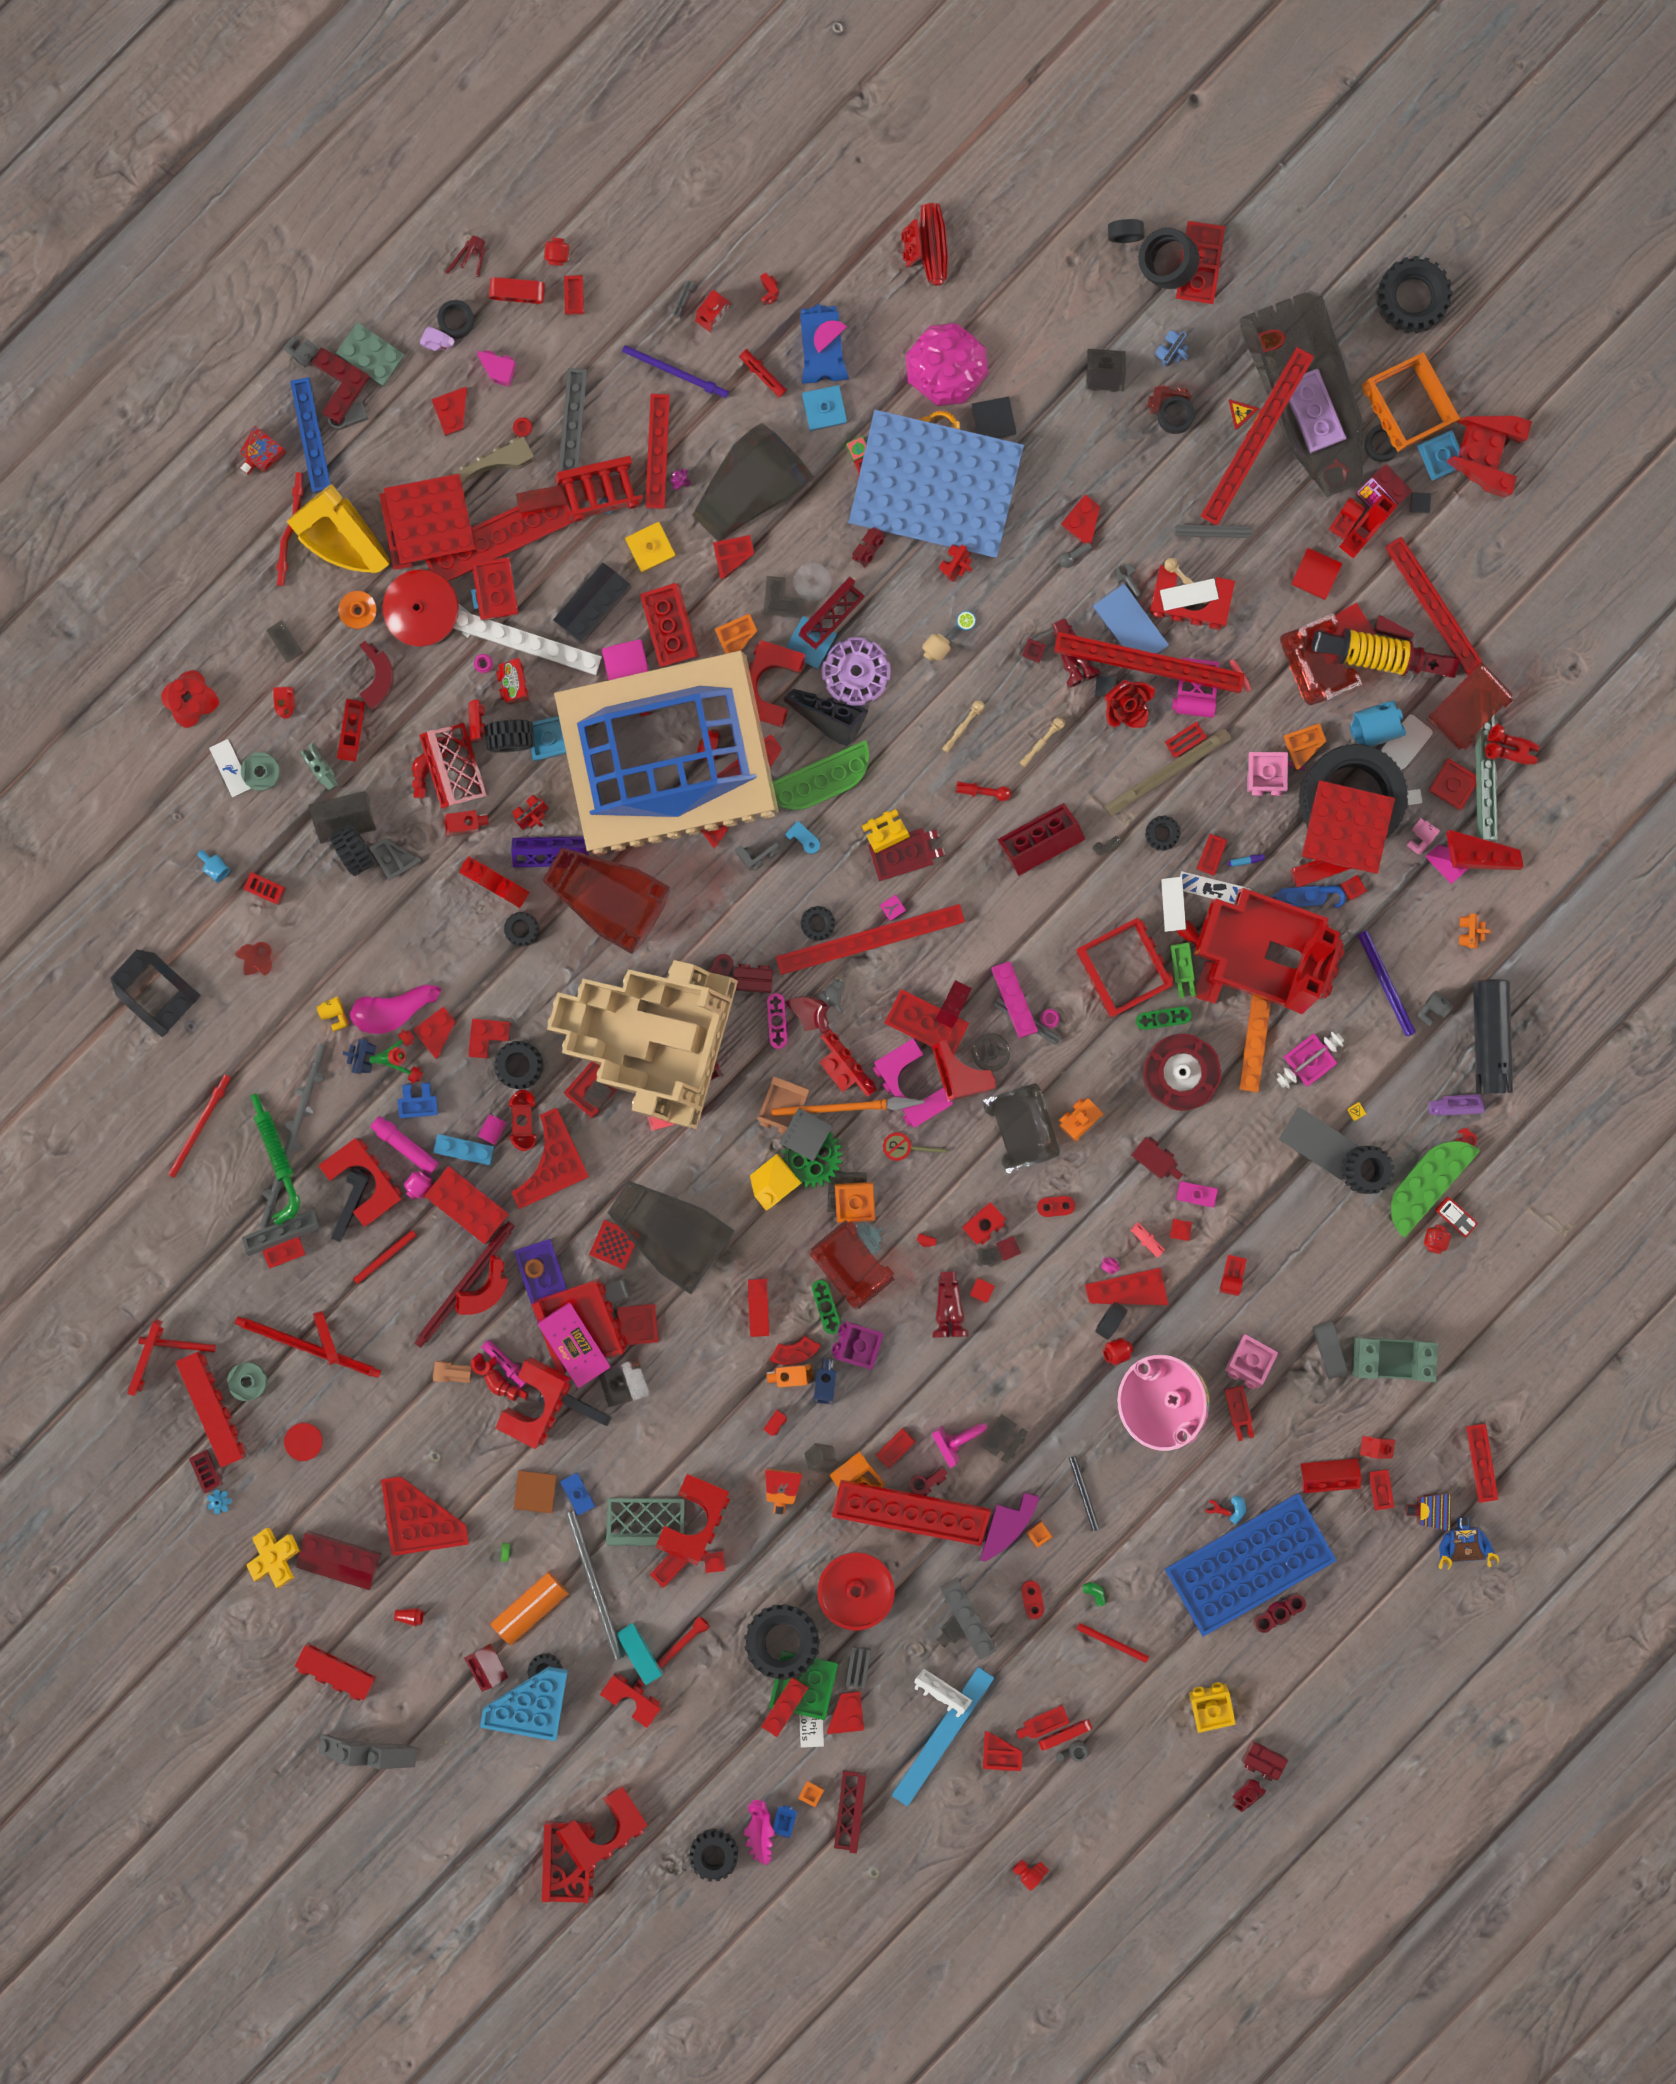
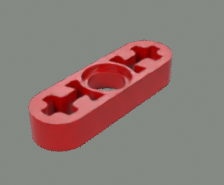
M322 1311L313 1313V1319L328 1364L338 1363V1356Z
M1084 1719L1039 1739L1038 1744L1041 1750L1044 1751L1084 1734L1093 1727L1089 1719Z

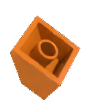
M860 1451L829 1475L838 1488L841 1480L882 1488L886 1485Z

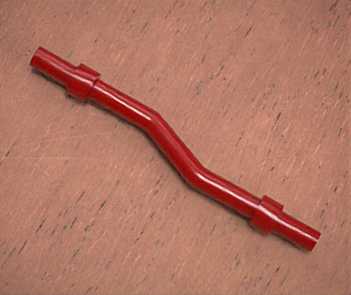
M300 472L295 473V486L292 487V496H294L292 516L301 508V497L304 495V488H302L303 473ZM289 524L280 541L279 562H277L276 567L278 571L277 586H285V576L288 571V541L294 531Z

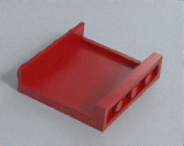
M599 1278L536 1299L531 1304L536 1319L539 1322L570 1302L605 1358L617 1353L622 1355L625 1347H627L625 1338L620 1336L618 1331L620 1329L619 1322L612 1315V1304L610 1300L607 1301L605 1285L600 1283ZM543 1334L555 1369L565 1374L567 1370Z

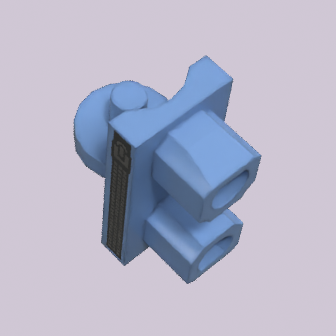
M1173 330L1169 331L1165 340L1171 343L1172 347L1167 349L1160 345L1155 352V355L1162 360L1161 364L1163 366H1167L1174 354L1176 357L1173 361L1179 363L1181 359L1187 360L1189 358L1186 353L1188 346L1183 345L1179 349L1187 334L1184 332L1179 334Z

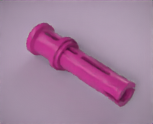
M490 1339L481 1346L491 1358L496 1357V1363L507 1372L506 1377L511 1378L518 1385V1388L522 1389L527 1384L517 1378L521 1370L520 1365L514 1364Z

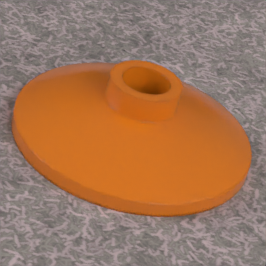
M363 591L349 592L339 603V617L350 628H365L376 617L377 608L375 601L369 594ZM357 608L362 609V612L360 614L355 613V610Z

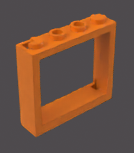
M1424 352L1369 378L1361 385L1364 395L1368 397L1374 413L1378 415L1382 428L1389 435L1391 444L1396 448L1397 452L1452 426L1460 419ZM1413 367L1443 423L1406 440L1376 384Z

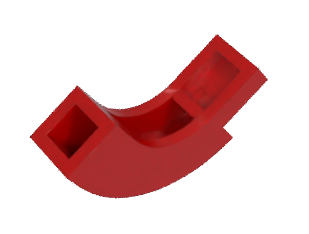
M1382 494L1340 544L1339 548L1354 559L1398 505L1385 494Z
M491 1255L488 1279L481 1288L475 1291H457L455 1311L459 1315H473L484 1312L495 1305L503 1295L508 1278L501 1274L504 1272V1261L498 1255Z

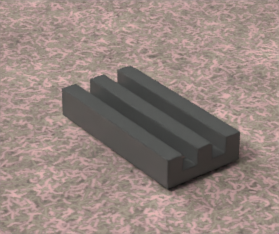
M852 1646L846 1686L865 1689L871 1649ZM855 1651L859 1652L855 1679L852 1682L851 1674ZM866 1653L862 1683H858L862 1655Z

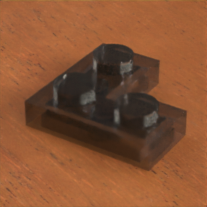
M767 576L763 614L802 618L803 598L784 597L786 578Z

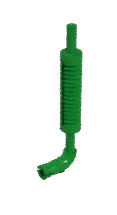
M256 1093L250 1096L257 1115L254 1116V1121L263 1139L262 1141L268 1152L270 1162H272L274 1172H276L277 1180L284 1182L290 1197L286 1208L272 1216V1219L278 1217L273 1222L276 1225H281L283 1222L295 1218L301 1201L292 1184L291 1177L294 1176V1173L290 1167L291 1165L288 1164L289 1160L286 1157L284 1147H282L280 1137H278L279 1134H277L275 1124H273L272 1116L269 1111L264 1112L259 1096Z

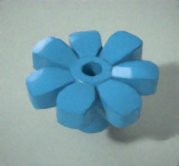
M219 1489L214 1490V1496L210 1494L207 1497V1500L211 1502L207 1505L208 1509L214 1508L215 1514H220L221 1510L227 1512L229 1510L227 1505L232 1503L231 1498H226L228 1492L223 1491L220 1493Z

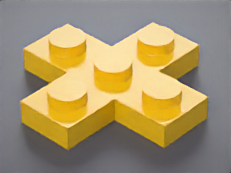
M265 1528L252 1539L260 1555L246 1565L254 1582L260 1581L269 1574L275 1587L281 1588L294 1579L286 1562L300 1552L293 1535L288 1534L277 1542L271 1528Z

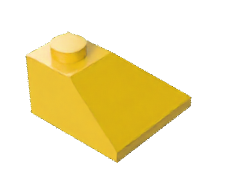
M778 1153L750 1175L754 1196L766 1211L801 1184Z

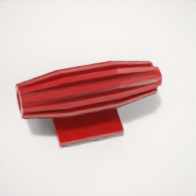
M927 203L921 205L920 225L918 226V219H914L901 233V240L905 247L903 260L906 261V267H911L922 259L927 281L932 283V286H940L947 280L948 246L946 226L940 204Z

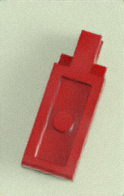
M1061 1704L1027 1719V1721L1023 1722L1024 1727L1017 1729L1016 1733L1019 1739L1029 1736L1030 1739H1036L1069 1724L1070 1721Z

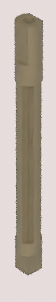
M1223 728L1141 783L1104 805L1107 813L1112 817L1208 753L1231 740L1229 733Z

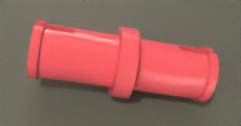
M1139 1222L1130 1229L1141 1241V1244L1146 1246L1156 1258L1165 1251V1248L1154 1239V1235L1152 1233L1149 1234Z

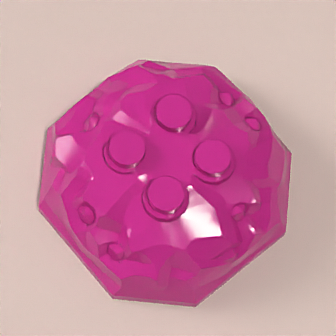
M957 323L929 325L905 354L908 383L936 406L964 404L988 375L986 347Z

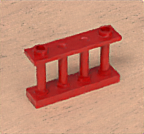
M630 455L557 472L555 476L556 484H563L565 486L572 511L567 515V521L579 522L584 520V517L627 507L628 509L639 507L643 496H634L627 473L632 465ZM610 473H620L627 496L626 499L616 501L609 478ZM599 476L602 478L609 503L598 505L591 483L592 477ZM581 480L584 483L591 507L579 508L573 488L574 481Z

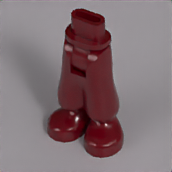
M1066 618L1052 624L1055 631L1053 633L1055 640L1058 632L1077 636L1072 629V625H1068ZM1061 654L1064 669L1070 673V677L1066 682L1068 688L1081 684L1084 678L1088 681L1101 674L1099 668L1091 666V660ZM1078 666H1081V668H1082V670H1083L1084 678H1083L1081 672L1079 671Z
M956 1271L940 1272L941 1281H938L936 1322L939 1324V1327L933 1331L932 1338L950 1337L949 1322H952L951 1337H967L969 1332L962 1327L964 1313L961 1305L958 1280H956Z

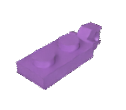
M1480 1094L1443 1096L1438 1101H1429L1428 1109L1430 1115L1484 1113V1105Z

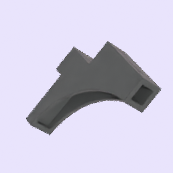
M326 1734L320 1736L318 1754L335 1759L337 1763L346 1766L368 1765L377 1769L415 1767L417 1748L407 1744L354 1741Z

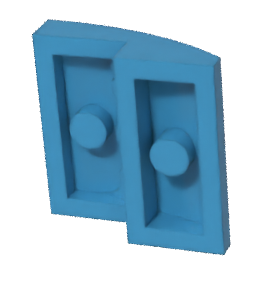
M803 616L786 648L804 653L806 655L804 663L818 670L837 634L832 632L819 648L815 650L798 636L800 629L809 620V618ZM812 632L808 637L817 643L820 640V632Z

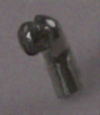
M1114 836L1104 846L1101 842H1097L1092 849L1096 852L1095 854L1103 855L1112 852L1122 841L1118 836Z

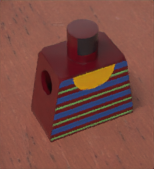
M1441 1492L1417 1496V1505L1406 1504V1516H1417L1416 1522L1419 1525L1450 1531L1451 1493Z

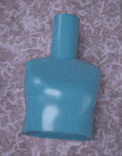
M204 850L198 852L197 855L205 862L202 870L213 878L216 883L221 882L230 873L231 869L217 854L209 857Z

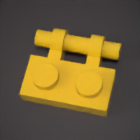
M896 809L890 812L886 811L882 816L874 820L871 818L867 820L868 823L861 825L864 832L872 830V833L866 836L875 853L910 837L901 819L893 821V818L899 816ZM885 822L888 823V825H886V826H884V827H882V828H880V829L877 828V826H879V825H881V824H883V823H885Z

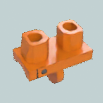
M1476 913L1460 917V927L1469 928V935H1460L1459 945L1469 947L1470 949H1478V934L1479 941H1485V934H1491L1490 929H1485L1486 922H1480V929H1478L1479 915H1476Z

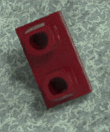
M1249 1779L1233 1794L1232 1798L1236 1800L1233 1806L1240 1812H1244L1246 1808L1248 1809L1259 1800L1266 1790L1260 1788L1258 1781Z

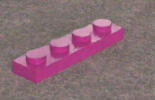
M1011 962L992 967L991 970L1018 1038L1021 1039L1036 1034L1038 1032Z

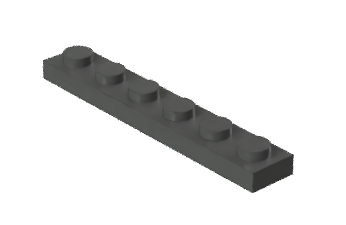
M568 368L559 472L579 467L587 369Z

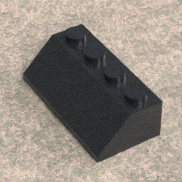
M602 563L555 616L553 621L582 645L632 587L616 571Z

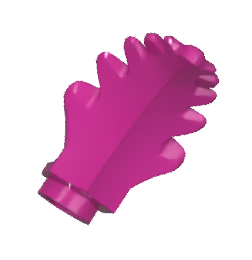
M753 1800L748 1805L752 1821L743 1832L744 1836L749 1837L745 1842V1846L752 1847L748 1853L750 1855L755 1854L753 1856L754 1860L759 1859V1863L768 1865L771 1862L770 1855H772L768 1847H773V1843L769 1838L774 1836V1830L770 1824L771 1814L767 1810L765 1802Z

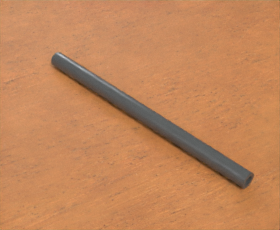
M573 1510L566 1513L613 1658L618 1660L623 1658V1654L576 1511Z

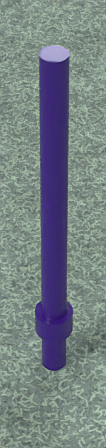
M625 345L623 347V353L704 388V391L710 394L715 393L724 398H727L729 391L716 386V383L712 381L702 380Z

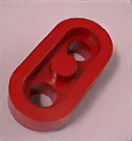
M1069 1196L1042 1198L1037 1203V1211L1043 1217L1069 1215L1075 1210V1202ZM1064 1202L1069 1203L1068 1209H1063L1062 1204ZM1044 1204L1050 1205L1049 1211H1044Z
M1028 1580L1021 1587L1024 1609L1029 1618L1039 1619L1044 1614L1041 1589L1037 1582ZM1028 1588H1034V1593L1029 1594L1027 1592ZM1032 1607H1038V1612L1032 1613Z

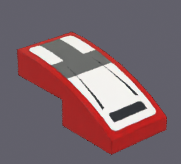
M1448 1196L1435 1210L1465 1238L1478 1225L1468 1213Z

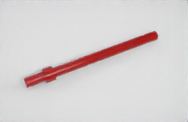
M224 1074L218 1087L215 1086L212 1092L213 1096L168 1173L171 1177H176L220 1098H223L224 1090L231 1080L230 1076Z

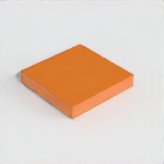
M873 1182L835 1184L837 1223L875 1221Z

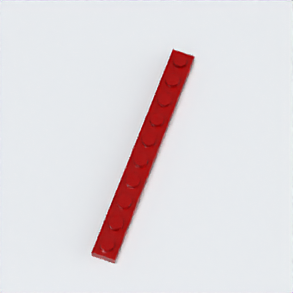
M1296 347L1200 515L1202 518L1215 525L1219 524L1312 362L1314 355Z
M1061 632L1057 634L1054 652L1235 693H1241L1245 673Z
M957 904L776 956L780 974L784 975L965 923L961 906Z

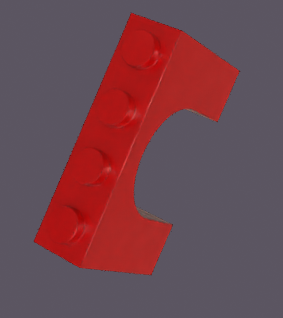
M1159 566L1149 613H1152L1156 618L1171 617L1172 621L1175 622L1190 621V624L1194 626L1209 625V628L1213 630L1225 628L1235 581L1216 577L1215 585L1219 599L1210 601L1203 609L1191 611L1179 607L1164 611L1160 590L1175 587L1178 575L1175 572L1167 571L1165 566Z
M761 640L760 644H756L753 654L756 655L754 662L749 664L760 722L783 729L788 710L762 700L758 693V681L761 675L771 668H782L801 674L806 655Z
M1322 925L1306 942L1285 1004L1286 1008L1303 1014L1319 999L1324 981L1316 977L1325 959L1335 950L1340 932Z
M354 1138L318 1166L329 1181H333L353 1166H363L371 1171L376 1181L375 1192L368 1201L353 1211L361 1224L367 1227L402 1201L401 1195L403 1192L398 1185L393 1186L390 1182L392 1178L385 1169L382 1171L379 1167L380 1161L374 1154L370 1155L367 1151L369 1147L363 1139Z
M530 1357L524 1361L517 1378L534 1386L541 1392L545 1401L544 1412L541 1417L530 1418L508 1407L502 1411L495 1428L536 1449L541 1445L543 1446L548 1439L547 1431L555 1423V1413L559 1412L563 1405L561 1400L571 1387L569 1385L571 1378Z
M686 1474L678 1496L695 1502L703 1508L707 1516L706 1527L698 1534L685 1535L664 1526L655 1548L697 1566L700 1561L704 1562L708 1553L705 1550L707 1543L711 1544L715 1537V1533L712 1531L715 1526L719 1527L723 1518L720 1515L722 1508L726 1509L729 1504L730 1498H727L729 1492Z
M623 1786L617 1787L603 1797L616 1821L615 1833L607 1843L597 1845L589 1841L576 1820L569 1821L555 1831L580 1871L587 1870L589 1872L598 1866L596 1863L599 1860L603 1859L604 1861L613 1855L612 1851L617 1847L619 1849L625 1847L631 1837L637 1838L645 1832L643 1829L648 1825Z

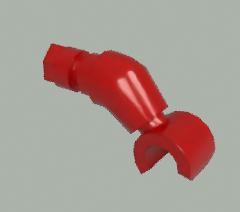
M437 737L439 743H444L446 740L445 737ZM446 752L442 754L443 759L449 757ZM425 753L415 758L411 768L413 777H415V780H412V788H414L413 798H425L426 782L424 779L427 778V773H429L430 769Z
M479 1352L472 1358L471 1367L473 1371L479 1375H484L487 1386L492 1393L497 1396H507L512 1401H516L518 1397L527 1401L528 1392L512 1386L502 1377L497 1369H493L496 1366L495 1356L485 1362L483 1354Z

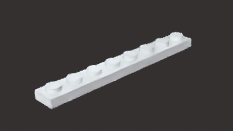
M461 610L458 612V618L453 628L595 676L602 660L601 656L491 620L481 621L479 616Z

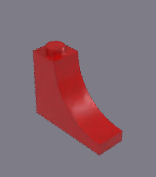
M942 1041L932 1046L948 1101L988 1093L996 1088L995 1078L991 1070H976L964 1065L953 1055L947 1041Z

